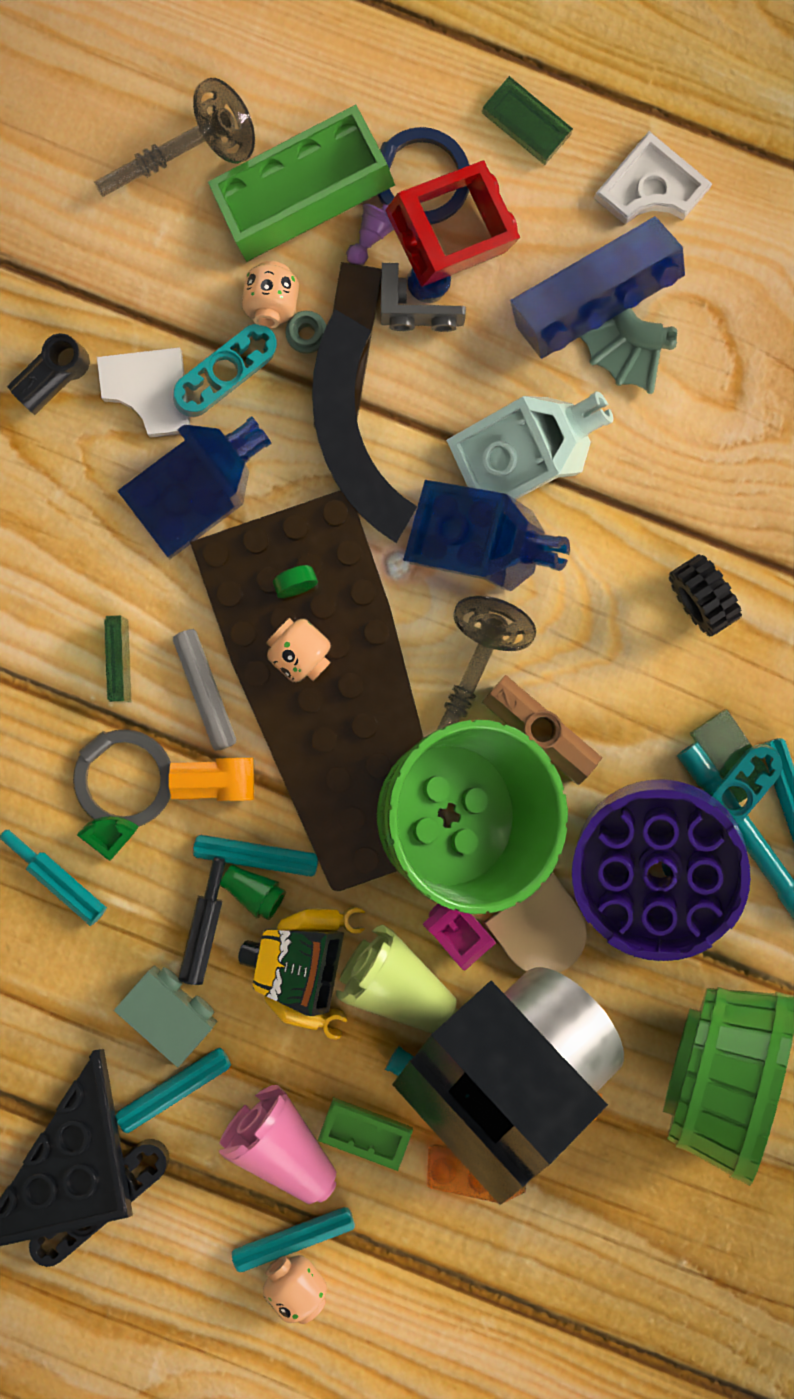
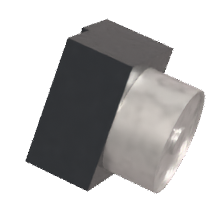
M535 967L528 970L504 993L492 980L487 983L430 1035L392 1085L498 1204L501 1205L522 1189L532 1178L548 1167L608 1106L598 1095L597 1091L622 1067L624 1050L613 1023L600 1005L583 988L555 970Z

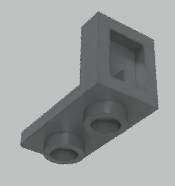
M382 263L381 325H389V328L394 331H410L415 326H431L432 330L438 332H450L456 330V326H464L465 306L398 305V303H407V278L398 277L399 263Z

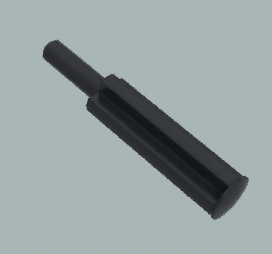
M222 857L213 858L205 895H198L178 977L181 982L187 984L202 985L223 902L221 899H217L226 862Z

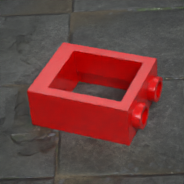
M484 160L398 192L385 209L421 287L502 255L521 238L518 233L516 219L507 210L499 193L498 181L490 173ZM467 186L491 238L445 256L420 203Z

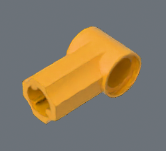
M216 758V762L170 763L169 790L171 799L216 798V801L255 800L254 758Z

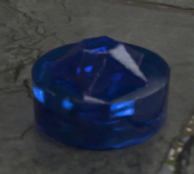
M411 268L407 276L408 289L417 300L424 303H434L439 301L450 288L451 275L421 287L413 268Z

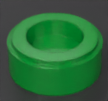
M308 565L288 569L277 575L273 580V585L279 598L301 594L310 590L318 583L313 568Z

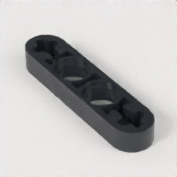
M144 1140L123 1156L124 1165H128L129 1170L125 1168L131 1202L159 1180L168 1167L170 1160L169 1151L158 1140ZM141 1152H144L147 1156L155 1153L158 1156V1160L155 1163L157 1169L155 1170L152 1166H148L135 1178L131 1171L143 1159ZM106 1223L66 1231L68 1234L61 1239L56 1250L51 1248L45 1251L42 1248V1244L45 1241V1237L49 1240L57 1234L31 1239L29 1253L37 1264L45 1267L55 1266Z

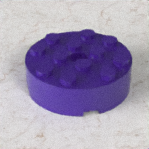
M674 780L640 781L618 789L607 796L586 819L578 837L572 862L574 895L588 924L591 923L607 939V943L616 949L646 960H680L695 956L711 948L714 942L720 939L738 922L747 903L750 891L751 876L747 849L742 833L732 815L718 800L707 792L695 786ZM661 861L663 864L668 865L673 872L667 877L659 878L651 875L648 869Z

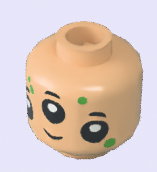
M265 261L252 268L246 275L242 299V309L245 314L254 320L255 324L267 326L270 329L287 323L294 317L299 290V282L296 276L291 273L286 265L275 261Z
M289 618L266 642L271 647L267 654L268 660L292 682H299L306 676L314 681L331 663L325 658L331 647L330 641L306 619H299L293 622Z
M302 1255L293 1256L289 1259L286 1256H282L268 1267L266 1271L268 1278L263 1286V1295L282 1320L287 1323L299 1322L300 1324H306L322 1311L326 1304L327 1284L309 1259Z

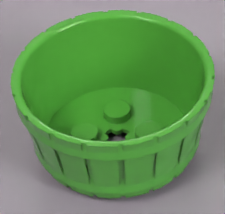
M491 720L457 722L436 730L420 740L391 768L383 783L377 806L379 837L386 855L396 870L422 895L441 906L469 914L503 911L515 906L516 902L521 903L530 897L553 872L559 860L558 855L562 853L567 833L568 807L566 794H563L564 787L560 775L554 764L550 763L551 759L534 740H530L529 736L520 730ZM448 803L454 804V812L460 814L458 822H451L449 828L443 826V819L438 817L439 809H446Z
M717 987V989L706 988L700 1011L689 1009L665 1098L663 1112L672 1115L667 1140L676 1144L677 1148L687 1150L726 1172L730 1178L739 1180L749 1186L755 1179L768 1142L786 1074L794 1035V995L780 992L763 993L727 990L721 987Z

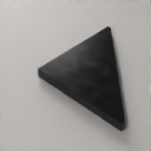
M104 1049L94 1050L89 1056L90 1060L78 1079L74 1080L58 1105L54 1117L45 1131L39 1135L22 1162L24 1164L11 1185L7 1186L0 1197V1246L133 1216Z

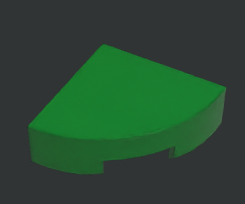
M101 817L83 826L77 836L111 861L137 831L139 826L120 817Z

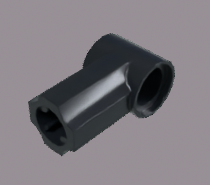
M63 333L53 334L44 342L41 354L7 387L31 413L36 415L67 383L85 375L90 364L89 354L71 336ZM73 348L74 356L71 362L67 365L59 366L58 359L61 352L65 349Z

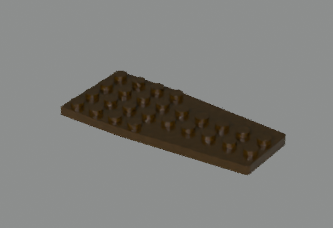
M340 490L191 541L190 544L231 663L329 886L334 891H342L397 872L386 855L379 837L377 825L379 795L391 768L424 737L391 608L357 510ZM302 565H308L313 568L318 580L316 586L292 597L279 598L273 585V580L277 575ZM289 618L293 622L299 619L308 620L330 641L331 647L325 658L331 663L314 681L306 676L299 682H292L268 660L267 654L271 647L266 642ZM439 809L438 817L443 819V826L447 828L443 811Z

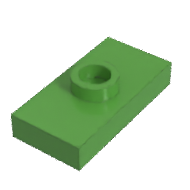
M333 1097L318 1141L398 1171L413 1132V1127Z

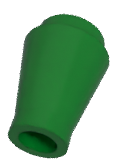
M234 864L225 872L220 886L234 896L254 917L259 918L262 916L267 920H270L276 913L286 894V891L279 887L278 881L240 869Z

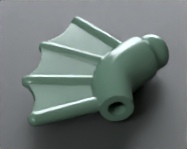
M630 306L618 311L613 318L579 328L575 331V335L580 337L589 348L591 365H598L608 370L615 379L616 385H636L646 390L648 394H652L655 390L661 348L672 350L677 344V329L675 327H663L661 323L642 321L636 316Z

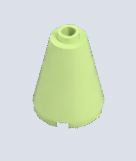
M380 925L372 930L378 936L371 943L364 939L350 957L339 979L340 982L346 985L344 992L337 990L336 996L339 1000L350 1006L432 1034L458 1011L456 1008L457 999L391 929L385 925Z

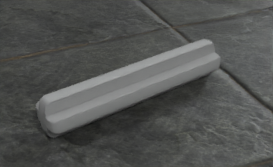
M194 629L179 632L173 637V642L211 745L215 751L231 747L236 743V737L198 634Z

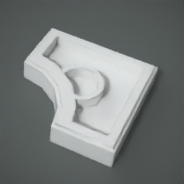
M648 131L596 192L594 199L625 225L637 215L650 211L669 212L684 220L709 191L712 183Z
M180 347L97 357L101 398L104 402L121 403L135 410L143 419L150 438L191 433L190 417L180 413L173 401L175 385L185 375ZM184 388L186 393L183 401L188 403L186 388Z

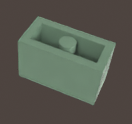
M153 966L113 1011L178 1068L213 1029L217 1020L212 1017L214 1010L206 1001L199 996H195L192 999L180 988L183 983L172 971L165 967L160 970Z

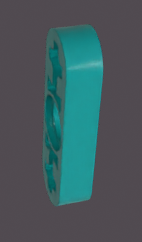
M257 324L247 326L180 378L175 385L173 401L177 410L188 417H198L204 414L269 363L277 346V340L273 331L267 326ZM252 337L255 341L264 339L266 341L263 349L264 353L262 354L259 350H255L249 354L245 361L249 367L246 368L240 355L249 348V338ZM220 360L232 362L237 369L236 377L230 381L218 379L213 372L214 364ZM202 373L205 374L208 383L218 390L216 393H213L211 386L207 387L202 391L200 395L201 403L198 405L193 400L188 403L183 401L186 393L184 388L188 387L190 390L195 391L203 385L204 378L200 376Z

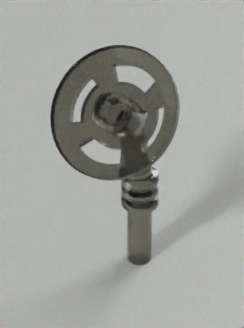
M208 78L200 82L193 96V109L197 126L159 147L156 144L151 145V151L145 148L143 155L136 153L135 160L94 181L98 192L104 197L143 175L148 178L151 176L150 171L156 174L159 172V166L162 169L167 168L168 161L205 141L219 157L227 162L238 164L246 161L254 151L255 131L251 116L243 100L230 85L220 79ZM205 93H213V98H209L202 103L201 99ZM226 104L232 110L237 120L239 129H235V121L232 114L229 112V110L224 108ZM208 107H212V113L210 114L207 112ZM224 136L228 138V141L226 143L222 142L221 138ZM236 144L240 145L236 153L227 152L228 149Z
M470 596L457 603L453 613L454 621L462 633L477 642L478 645L459 686L454 685L452 689L455 694H450L448 697L451 702H445L444 704L447 710L437 730L457 723L461 717L467 716L468 712L465 709H470L472 704L469 701H474L477 697L474 691L494 649L518 651L529 647L533 643L536 636V627L532 619L523 610L507 601L489 596ZM473 611L474 614L469 618L468 623L465 622L463 617ZM502 616L510 619L511 621H513V623L508 625L507 620ZM478 622L481 623L480 628L475 627L474 625ZM522 634L523 639L520 642L514 644L517 635ZM503 636H509L508 639L503 640Z

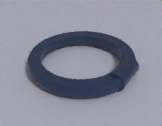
M415 127L401 131L387 142H383L380 148L389 170L396 153L400 149L419 142L431 143L444 149L454 160L457 170L470 165L464 150L452 137L439 130L427 127ZM467 186L456 189L452 198L443 206L434 210L424 211L430 225L450 218L462 207L469 194ZM390 189L377 195L380 202L389 205L394 198Z

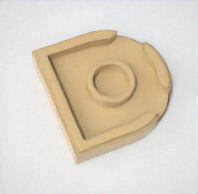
M551 873L547 880L540 884L541 887L521 903L516 902V905L498 911L484 921L511 960L525 971L535 967H544L560 973L577 961L586 943L587 929L584 917L554 873Z

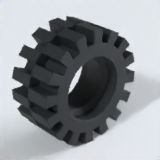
M698 554L669 573V581L672 583L673 591L677 593L678 601L684 605L685 608L683 609L687 615L690 614L694 624H698L700 630L703 633L706 632L707 636H714L742 617L740 613L742 611L741 607L736 603L738 599L730 591L731 586L728 582L724 581L723 574L720 570L716 571L715 565L710 560L708 561L706 556Z

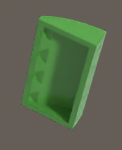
M356 104L208 181L230 232L246 262L395 186L388 164Z

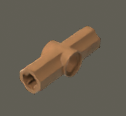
M507 675L498 682L482 701V704L503 722L529 736L530 740H534L551 759L550 762L577 785H580L593 772L603 758L566 727L556 714L545 709ZM537 718H544L552 725V735L546 742H539L532 736L531 725Z

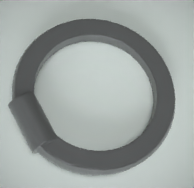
M121 729L107 733L102 731L79 751L80 755L73 775L74 790L81 807L94 820L108 816L120 817L140 827L155 819L166 807L171 797L169 790L171 761L163 747L150 736L135 730ZM115 743H132L144 748L155 759L160 771V788L155 800L144 811L131 816L114 815L103 810L94 801L88 788V771L91 763Z

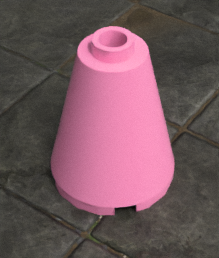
M271 1085L255 1095L260 1102L251 1110L244 1105L228 1124L219 1142L225 1149L219 1150V1153L226 1160L307 1204L325 1201L336 1187L334 1180L337 1172L286 1092L278 1085Z

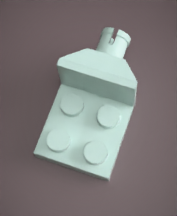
M596 391L576 405L549 397L523 396L447 439L446 441L480 515H488L558 477L576 476L581 473L591 443L588 437L589 433L613 422L611 409L605 412L601 409L609 405L604 396Z

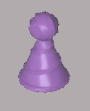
M367 203L363 205L359 244L350 245L346 252L347 261L350 264L364 265L368 259L367 249L394 230L385 211L388 205L383 204L381 209Z

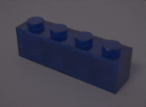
M654 216L511 299L510 302L516 327L538 356L543 359L684 277L683 246L659 219Z

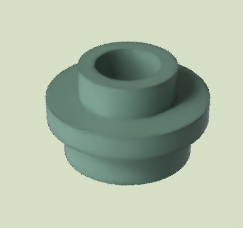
M300 311L286 325L287 341L294 350L300 353L316 352L319 349L326 323L315 312ZM309 327L315 333L310 339H302L299 336V332L301 329Z

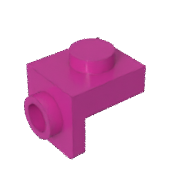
M440 904L432 908L429 918L423 923V926L438 940L464 971L496 944L494 939L472 914L459 912L456 909L452 910Z

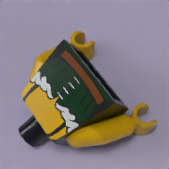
M352 907L345 910L343 914H339L337 909H305L281 919L276 929H265L262 934L261 943L249 940L244 941L239 951V963L256 968L252 984L253 989L264 995L265 1003L283 1023L314 1031L318 1027L323 1028L325 1035L333 1040H337L342 1036L340 1030L328 1027L329 1022L334 1019L347 1022L343 1011L335 1008L330 1009L344 932L337 930L339 927H344V929L351 933L358 934L365 930L363 927L351 928L348 919L353 913H365L364 910Z

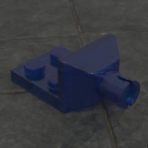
M252 416L244 424L227 435H224L217 428L184 424L177 429L184 441L118 490V493L169 559H172L188 547L191 541L200 538L243 505L249 476V469L246 463L263 448H267L272 444L266 433L258 427L259 424Z
M425 480L403 561L412 565L484 579L503 590L513 591L534 574L536 565L548 567L556 571L563 570L568 560L559 558L557 553L569 555L570 542L564 536L546 535L534 512L508 494Z

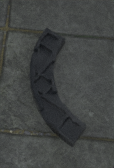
M335 309L325 328L317 352L313 373V416L318 441L325 462L346 499L377 531L397 543L417 506L397 492L381 475L371 460L359 431L355 410V385L358 367L372 331Z

